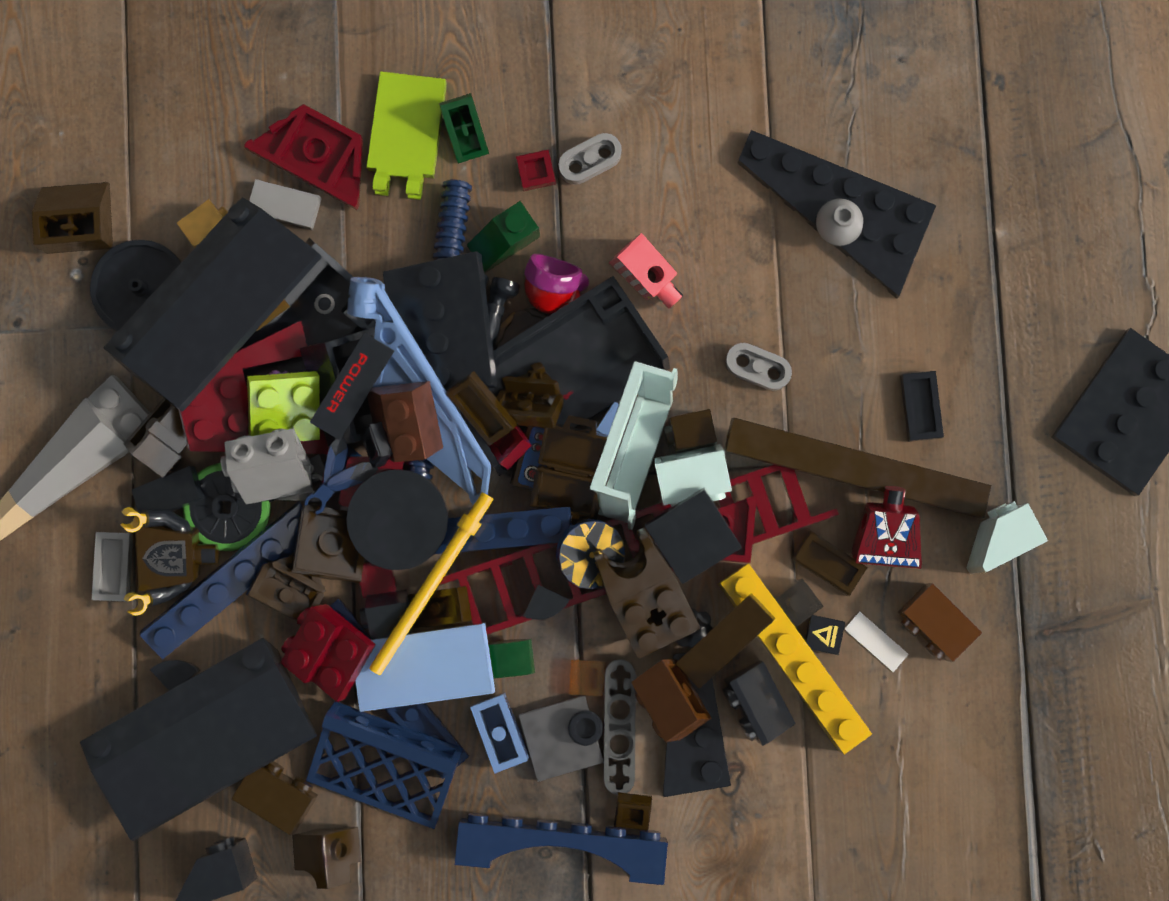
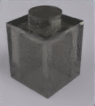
M803 578L795 580L774 596L776 602L795 627L824 607Z

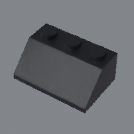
M375 327L300 348L306 372L317 371L319 375L320 404L364 332L374 338ZM367 397L343 435L347 444L362 440L370 424H373ZM324 431L329 447L335 440V437Z

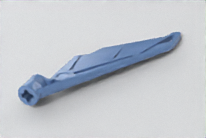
M351 278L347 313L354 317L376 319L374 338L395 350L372 388L430 381L443 449L427 458V460L469 494L470 502L474 505L482 492L488 495L491 474L489 460L456 406L446 395L445 388L384 290L385 284L374 278ZM471 470L482 479L480 493H476Z

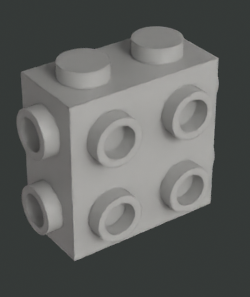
M294 428L288 430L276 429L271 433L257 436H241L236 440L225 442L226 456H221L222 471L225 477H230L234 493H239L245 504L313 491L310 460Z

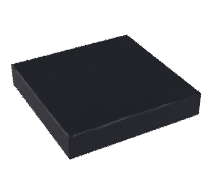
M705 488L700 489L645 524V528L682 584L742 548Z

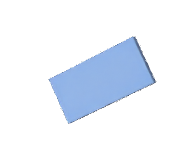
M485 623L407 634L381 675L374 673L369 667L388 638L372 640L376 646L355 680L360 712L495 693V685Z

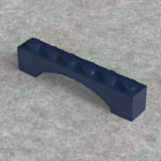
M468 813L467 818H461L459 821L455 865L490 868L492 860L516 850L541 846H558L587 851L611 861L629 874V882L664 885L668 841L667 838L660 837L661 832L654 830H640V835L626 834V829L621 827L607 826L605 832L592 831V825L583 823H571V828L557 827L556 821L537 820L536 825L523 824V819L518 817L505 816L502 817V822L489 821L486 814Z

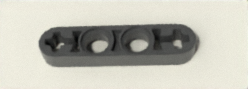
M623 659L612 661L605 671L604 783L608 791L615 795H618V792L628 793L633 788L635 782L636 690L631 682L636 679V673L632 664ZM617 665H624V670L630 672V678H625L623 681V690L631 689L630 696L621 693L609 695L610 688L617 690L616 679L610 677V673L617 670ZM615 700H625L630 706V712L624 719H616L610 713V706ZM617 734L625 735L630 742L628 750L621 754L613 752L609 745L611 738ZM609 758L616 760L630 758L629 765L623 763V775L629 776V781L623 782L622 788H616L615 782L609 781V777L616 774V763L609 765Z

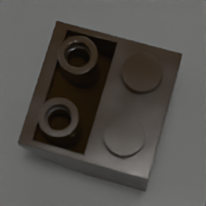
M101 182L41 187L32 210L33 245L46 254L113 248L110 183Z

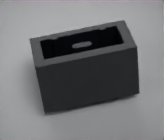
M759 660L724 679L727 687L722 689L730 706L734 710L739 708L743 718L738 721L746 737L751 742L756 740L764 746L796 724L763 661Z

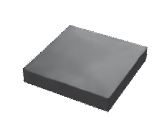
M585 695L519 714L538 782L604 763L598 741L592 745L582 746L575 743L568 732V724L571 717L578 711L589 710Z

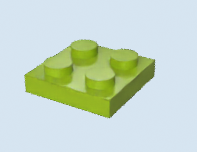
M317 371L247 376L249 436L271 433L276 429L288 430L294 428L300 441L320 440V428L310 423L320 406L319 375Z

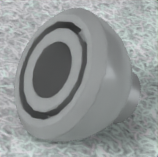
M840 198L833 199L819 210L816 218V227L820 236L826 242L838 246L847 245L855 241L860 235L863 228V215L859 207L852 201Z

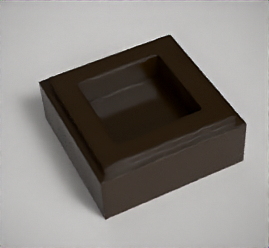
M618 792L614 827L648 830L652 796Z

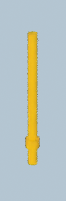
M482 492L469 513L463 514L457 523L459 528L370 665L369 669L378 675L382 674L470 535L475 536L482 525L479 521L494 500L493 498Z

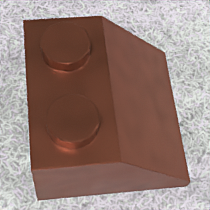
M430 381L374 387L370 390L367 398L373 424L379 422L383 424L393 453L389 460L393 462L424 460L443 449Z

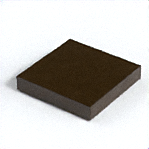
M303 503L300 510L291 572L360 583L364 557L356 550L350 539L347 528V511L325 507L323 512L316 514L315 509L321 506L304 505Z

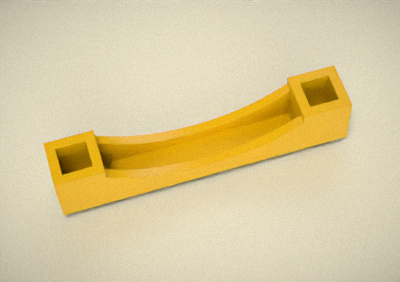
M749 563L744 564L718 583L734 608L752 593L776 618L757 637L790 680L818 721L820 727L839 752L845 755L872 735L869 728Z

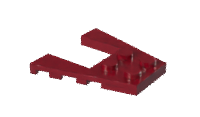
M301 321L236 352L183 412L179 410L189 452H225L226 441L236 440L241 436H249L248 393L243 369L302 357L300 348L307 346ZM320 429V440L300 441L306 454H328L330 446L328 447L322 429Z

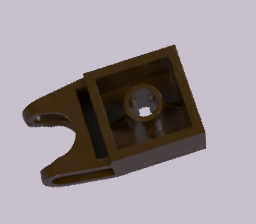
M644 527L637 530L640 545L639 551L628 562H614L601 549L593 552L611 607L638 659L701 629L671 566Z

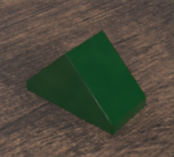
M469 93L439 103L458 164L489 154L472 94Z

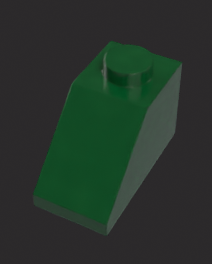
M520 200L494 217L467 244L470 252L477 251L482 255L483 271L487 273L540 238V230Z

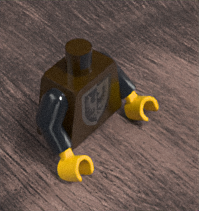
M130 507L122 510L125 516H134L131 523H122L120 526L128 532H136L139 591H144L142 596L133 592L125 595V601H132L136 598L138 600L137 607L128 610L127 613L135 616L141 615L146 611L147 605L152 607L172 600L191 587L192 582L200 575V565L218 564V545L199 544L198 528L190 526L186 519L168 509L143 510L139 514Z

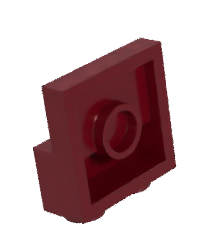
M329 605L308 607L297 619V624L300 625V628L296 635L289 637L282 645L281 651L285 655L280 663L303 683L313 682L336 702L342 701L349 693L376 644Z

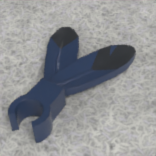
M343 436L341 440L335 438L330 445L324 470V483L305 498L304 505H308L309 500L314 497L322 501L321 507L315 509L316 514L323 512L326 502L333 495L334 491H340L360 484L372 477L378 467L373 468L370 462H362L343 470L347 456V443Z

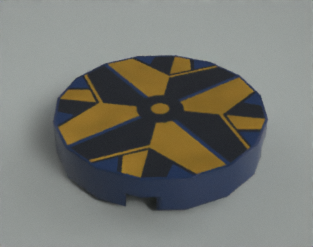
M585 519L567 528L559 539L556 550V560L563 576L580 588L595 589L602 587L603 583L593 552L601 549L610 560L624 563V543L617 530L607 523L595 519Z

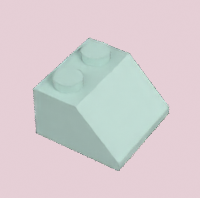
M721 444L655 458V468L663 505L671 504V507L702 488H705L713 501L726 498L725 492L732 491L725 454Z
M1015 501L1008 504H1002L987 512L990 518L980 522L967 564V570L969 574L986 573L1048 541L1028 503L1017 506Z

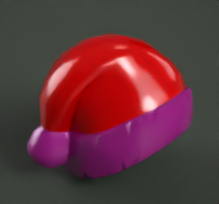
M533 254L525 268L524 289L527 298L533 307L548 315L555 313L580 297V293L589 286V279L585 274H582L580 267L551 256Z

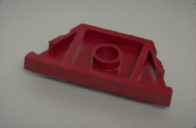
M302 104L290 112L286 119L278 120L268 127L270 130L255 140L250 139L244 144V148L247 151L351 208L358 209L363 138L360 134Z

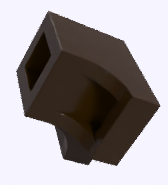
M358 827L315 829L292 835L294 869L310 873L316 882L317 889H330L351 882L350 864L361 862Z

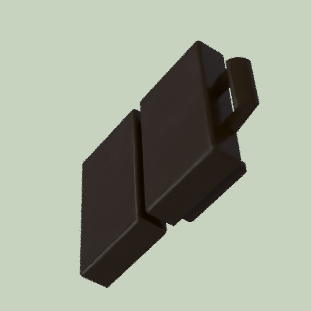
M568 415L564 425L556 424L554 428L544 429L538 464L541 465H538L536 469L530 507L539 509L570 507L572 525H576L579 517L597 519L599 511L597 493L590 489L608 435L597 433L596 421ZM570 424L585 425L591 427L590 431L570 427Z

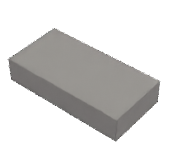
M255 179L249 201L262 208L278 222L313 230L322 199L319 195Z
M96 532L92 600L125 601V595L130 593L132 533Z

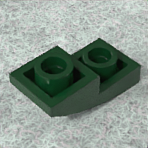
M531 639L499 640L495 643H488L493 679L535 673Z

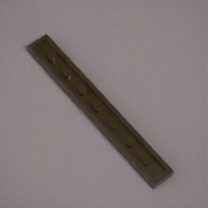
M731 418L724 452L881 493H884L886 486L902 487L905 489L904 499L977 518H985L992 486L738 418Z

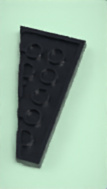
M751 130L739 157L738 164L767 189L770 188L783 199L789 208L793 211L796 210L809 221L808 224L816 231H818L816 227L817 214L827 202L840 198L855 203L863 215L862 231L852 243L834 246L862 266L869 276L873 279L876 278L897 299L906 282L936 205Z

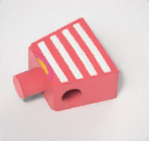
M642 233L632 239L609 262L646 300L657 296L669 309L683 296L671 282L677 275V272ZM648 270L652 271L656 276L654 283L648 278Z

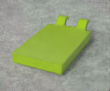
M380 71L367 161L368 171L376 172L373 179L375 195L388 196L391 176L408 178L406 185L408 199L421 200L424 178L434 179L443 116L439 103L445 101L446 79Z

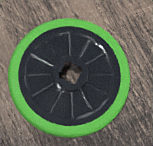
M221 463L206 467L198 473L205 499L183 507L184 519L189 522L190 526L198 528L199 541L202 544H217L220 551L241 549L267 526L271 509L269 500L245 504L241 495L234 493L230 477L224 476ZM224 500L232 503L231 513H224L222 511V502Z

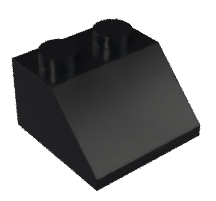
M230 836L214 842V845L206 847L207 853L196 860L176 901H212L242 891L254 882L258 876L246 838L235 842L234 836Z

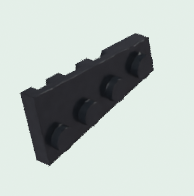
M687 652L673 654V659L679 660ZM712 678L700 689L690 680L711 719L683 739L667 742L663 798L731 786Z

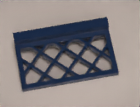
M335 701L324 717L323 729L306 781L435 829L464 749L366 712H360L358 709ZM330 732L343 735L348 746L335 751L328 739ZM365 745L375 747L381 758L367 763L359 748ZM352 751L359 767L346 772L339 756ZM398 757L405 758L410 762L413 770L399 775L391 760ZM331 760L339 775L329 778L317 772L320 764ZM385 764L392 778L378 784L371 769ZM434 769L445 773L446 777L443 783L431 787L424 772ZM363 772L371 787L364 790L355 788L350 777ZM417 776L424 791L410 796L403 781ZM396 785L403 799L396 802L387 800L382 789ZM440 792L439 797L437 798L435 793ZM428 796L434 807L432 816L419 812L414 802Z

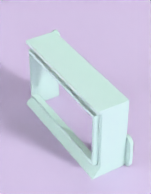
M635 361L590 489L597 493L600 507L598 514L628 523V529L630 530L633 529L635 524V511L673 402L672 391L675 390L678 380L676 368H673V371L670 372ZM632 408H633V411H632L630 420H629V422H628V419H629L631 410H632ZM625 428H626V431H625V434H624L622 443H621V445H620V442H621V439H622L624 430H625ZM618 448H619V451H618V454H617L615 463H614V465H613V462H614V459H615L617 450H618ZM610 471H611V474H610V477H609L607 486H605V485H606V482H607V479H608V476H609V473H610Z

